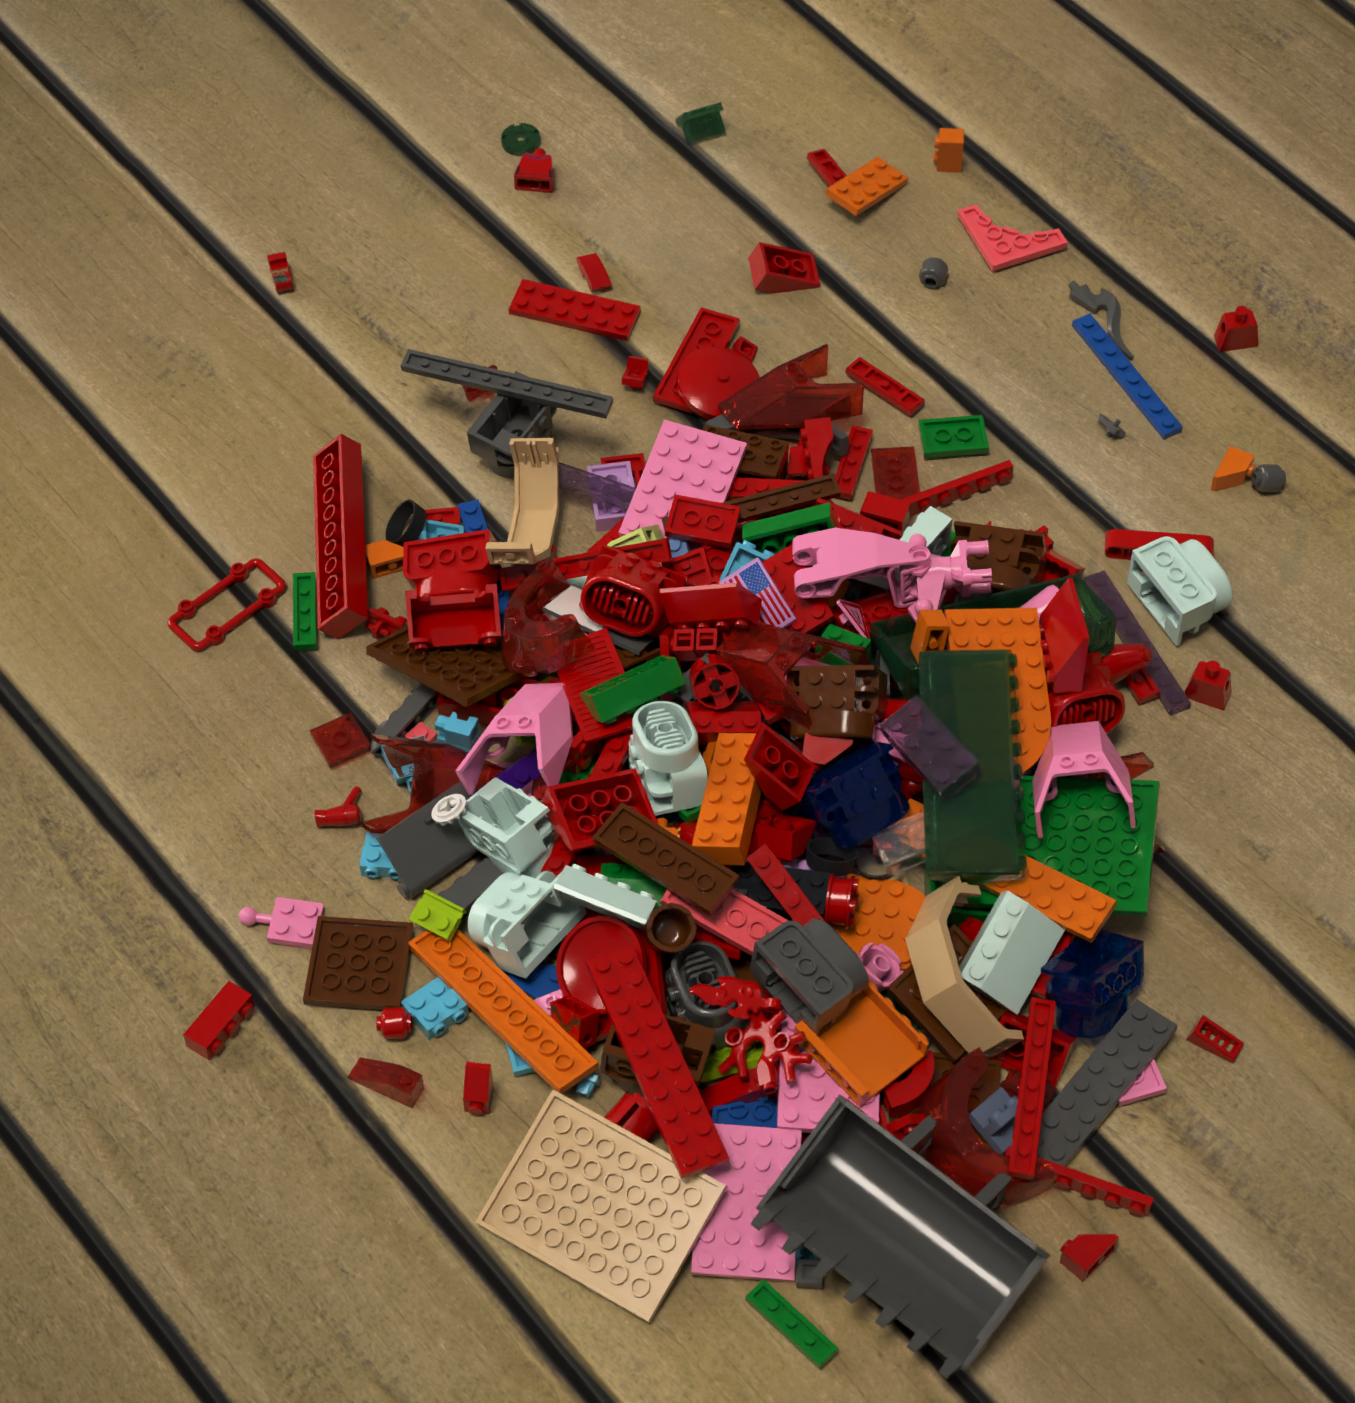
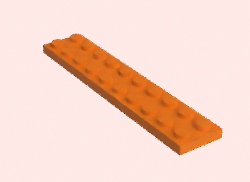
M911 798L888 830L899 838L904 849L957 876L959 875L961 878L997 896L1005 891L1013 893L1031 904L1064 930L1090 943L1094 941L1117 906L1115 899Z
M457 929L451 941L426 930L408 942L410 950L450 989H453L467 1006L555 1091L563 1094L599 1068L598 1061L459 929Z

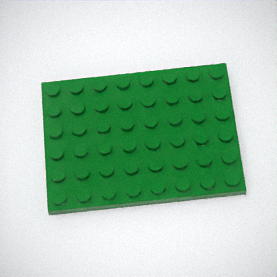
M1018 776L1013 781L994 786L966 787L962 824L1115 899L1117 906L1111 914L1148 916L1160 788L1159 781L1130 780L1136 828H1131L1127 802L1121 793H1113L1107 789L1105 779L1057 777L1058 793L1055 798L1045 801L1041 811L1043 838H1038L1033 795L1034 776ZM960 877L961 883L966 882L968 885H975ZM979 887L981 895L978 897H968V903L962 907L993 908L999 896Z

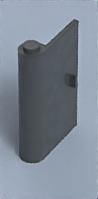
M461 781L376 838L400 876L397 889L403 897L413 898L479 852L466 838L457 819L452 824L447 823L442 826L440 823L436 824L431 815L434 806L448 795L461 794L466 800L472 796L468 795Z

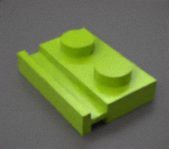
M425 889L422 899H419L408 920L451 941L462 922L461 918L467 911Z

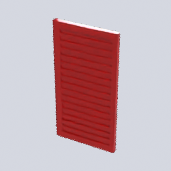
M607 628L547 646L585 744L633 729L632 719L635 712L631 714L624 712L617 716L618 719L609 724L598 722L579 694L625 672Z

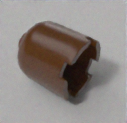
M676 903L664 904L654 909L647 920L645 928L646 940L651 948L658 953L667 955L678 953L688 947L696 933L695 921L690 910Z

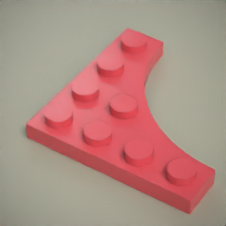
M977 205L960 209L957 213L958 218L992 272L1065 249L1068 245L1059 228L1033 232V235L1021 234L1019 230L1006 226L1001 228L993 224L992 219L986 216Z

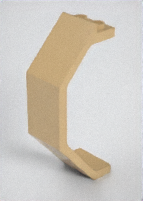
M510 438L509 447L514 462L515 506L507 542H487L485 549L490 564H535L550 557L559 515V447L555 446L554 438Z
M958 875L926 896L905 940L923 1003L973 1058L991 1059L1024 1040L1021 1030L1004 1028L962 978L947 927V918L952 913V907L964 906V904L968 903V897H978L981 895V891L977 885H968L966 882L961 883L960 876Z

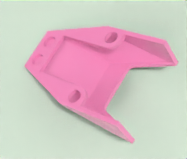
M561 683L525 684L494 717L456 769V773L468 795L474 794L485 759L501 756L506 750L510 736H536L538 770L547 787L559 784L573 740L571 707ZM492 745H500L498 750L494 752L488 751Z
M1099 721L1051 727L1049 741L1041 755L1033 778L1034 809L1038 838H1043L1041 822L1043 805L1045 801L1055 798L1058 793L1057 777L1105 772L1106 787L1109 791L1122 794L1128 804L1131 828H1136L1129 770Z

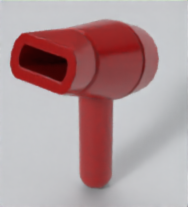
M358 786L354 787L341 806L327 810H315L317 828L327 825L350 826L359 824L361 821V810L354 803L361 794V788Z

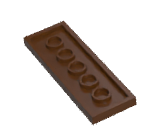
M623 802L592 837L594 843L709 916L714 913L740 881L738 874Z

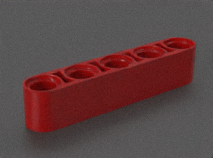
M1111 529L1105 534V555L1112 559L1131 560L1132 550L1166 536L1174 538L1179 544L1191 539L1197 540L1214 557V539L1207 535Z

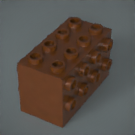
M704 425L703 431L747 443V450L736 477L785 480L788 470L789 441Z

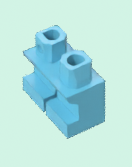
M452 712L450 717L439 715L434 725L435 730L439 731L438 743L446 745L449 754L461 758L467 756L481 737L479 720L472 716H469L468 720L464 721L457 719L455 712Z

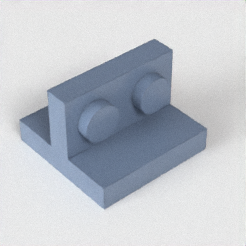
M1002 1087L966 1116L998 1155H1001L1007 1150L1008 1146H1011L1017 1097L1011 1098Z

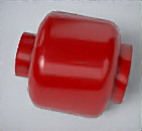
M404 1007L384 1008L381 1016L376 1018L377 1031H381L385 1039H405L408 1033H412V1013H408Z

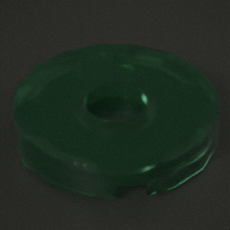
M519 123L520 125L515 126L513 124L504 129L501 134V145L504 151L510 155L523 156L525 153L533 154L535 149L541 145V136L538 129L533 125ZM518 138H525V140H522V141H519V140H517V139H518Z

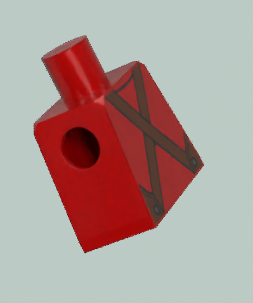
M569 994L550 1002L552 1019L584 1049L595 1044L600 1015L599 1010Z

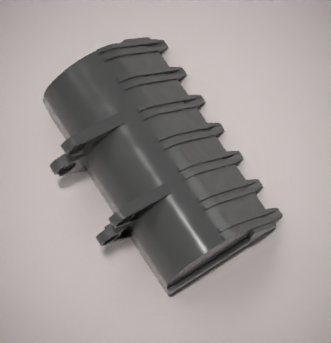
M839 1094L757 1205L756 1209L759 1212L751 1225L759 1231L774 1222L790 1235L782 1246V1250L790 1255L804 1245L821 1259L813 1271V1274L819 1279L824 1278L835 1270L852 1283L844 1296L847 1301L853 1304L866 1294L884 1309L875 1321L883 1329L896 1319L906 1325L915 1333L907 1346L913 1353H917L927 1344H930L943 1354L947 1359L939 1373L947 1379L959 1369L965 1371L989 1345L990 1341L988 1340L1023 1296L1051 1255L996 1213L1007 1196L1004 1192L1013 1179L1005 1172L1002 1174L998 1173L974 1196L924 1158L926 1156L925 1152L933 1141L931 1137L934 1135L933 1130L938 1123L936 1119L930 1115L927 1116L907 1136L900 1140L851 1101Z

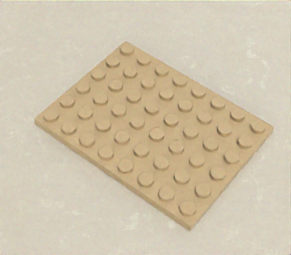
M553 1089L478 1216L476 1223L651 1323L727 1186L703 1172L681 1179L669 1153Z

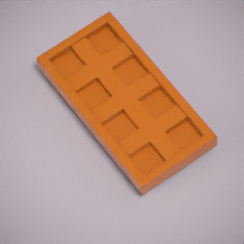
M876 157L828 187L825 195L857 216L906 185L908 177L883 159Z

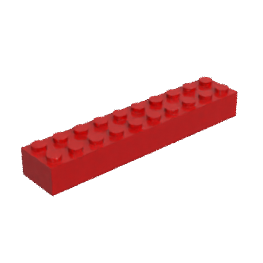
M343 434L337 436L313 455L318 630L337 639H340L368 619L361 444Z

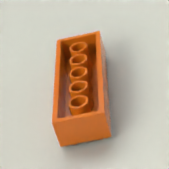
M719 733L692 846L722 865H745L762 792L744 761L756 733Z

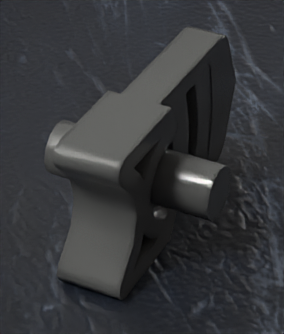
M1099 414L1097 417L1107 427L1108 430L1105 434L1109 437L1111 434H1116L1122 438L1126 433L1118 426L1121 422L1119 419L1116 418L1112 422L1102 414Z

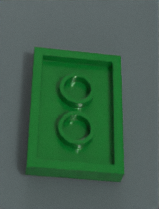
M983 415L918 420L924 459L989 453Z

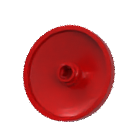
M715 346L700 348L690 353L681 363L676 381L677 389L683 402L693 412L709 420L744 403L755 408L762 389L759 373L746 357L731 349Z
M609 916L591 917L572 928L560 946L556 961L557 981L563 995L569 994L599 1010L600 1015H607L586 967V960L632 945L646 974V950L636 930L628 923Z

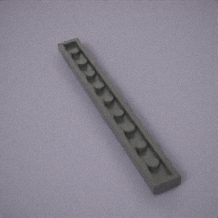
M411 349L407 350L401 364V370L404 372L607 419L613 404L612 396Z

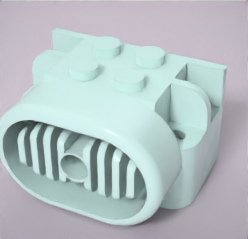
M1165 536L1132 550L1127 584L1176 646L1181 644L1183 632L1197 633L1200 624L1207 622L1213 614L1231 605L1233 592L1229 578L1201 542L1191 539L1179 544L1174 538Z
M656 701L643 705L635 712L632 719L633 735L630 736L629 756L627 759L630 769L636 768L655 816L699 807V805H702L708 777L705 762L698 748V733L688 712L682 706L668 701Z
M494 777L466 800L468 807L465 809L466 813L460 815V820L457 819L472 846L487 855L488 859L503 873L513 871L516 874H525L536 878L541 873L555 844V840L552 837L554 834L553 826L545 816L550 810L534 796L529 797L520 788L515 789Z
M513 871L506 872L499 876L474 902L468 916L469 935L477 945L489 949L494 961L501 970L526 979L587 914L583 906L556 896L553 887L560 874L556 877L550 871H543L534 878L525 874H516Z

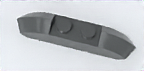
M422 683L411 690L412 695H408L399 709L393 711L389 719L381 722L376 729L371 741V753L379 758H383L381 746L405 740L404 735L419 722H423L437 707L439 692Z

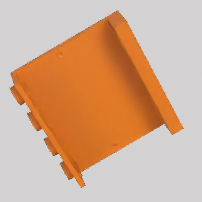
M870 980L868 981L867 988L849 1001L847 1009L836 1017L835 1023L831 1026L827 1024L819 1030L818 1036L803 1020L794 1027V1034L803 1031L806 1035V1041L801 1042L800 1045L812 1055L813 1059L859 1107L926 1057L929 1048L926 1036L921 1032H917L912 1027L910 1020L905 1015H901L895 1009L892 1001L884 998L878 992L876 985Z

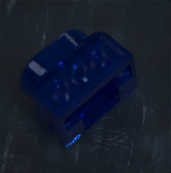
M875 741L866 743L811 777L800 804L808 819L816 821L818 826L826 827L837 848L845 849L859 845L892 826L909 812L910 804L900 787L901 775L898 771L900 765L898 762L893 761L889 751L894 749L892 744Z
M1101 929L1092 943L1079 937L1041 967V973L1052 976V979L1046 984V991L1056 1001V1024L1060 1031L1071 1037L1083 1039L1100 1037L1111 1031L1131 1006V995L1142 984L1144 978V941Z

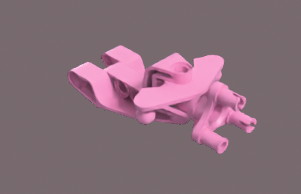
M837 527L799 535L792 541L793 560L797 565H813V567L800 569L795 573V593L801 598L831 597L845 579L885 577L889 582L894 605L898 608L909 607V614L917 622L919 610H939L947 589H952V587L962 597H970V594H991V568L970 570L967 567L966 559L972 555H989L988 540L974 542L959 540L951 556L943 557L931 554L926 547L927 541L921 534L912 535L909 543L877 533ZM898 566L900 582L895 578V568Z

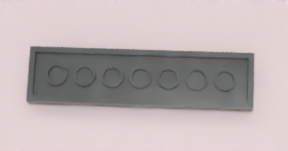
M1136 999L1042 1114L1037 1156L1067 1167L1118 1104L1122 1096L1126 1094L1176 1032L1177 1024Z

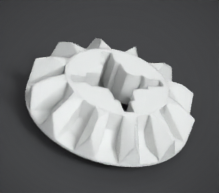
M452 794L442 798L432 810L433 820L436 824L440 823L442 826L447 823L452 824L456 819L460 820V815L466 813L467 801L461 794Z

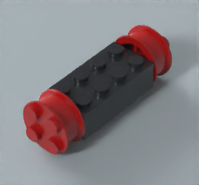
M745 863V865H723L740 876V881L733 888L734 890L788 921H793L750 863ZM785 867L828 924L845 925L846 929L855 926V906L858 907L859 879H855V876H852L851 879L837 878L834 873Z

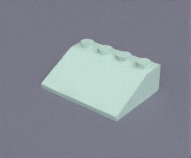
M1009 891L1001 892L959 966L962 978L970 988L1018 1015L1065 930Z

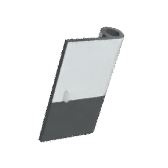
M573 585L543 608V612L589 633L606 628L590 620L584 610L579 607L582 589ZM607 628L613 644L634 654L640 655L652 643L654 648L660 647L659 637L647 634L640 637H632Z

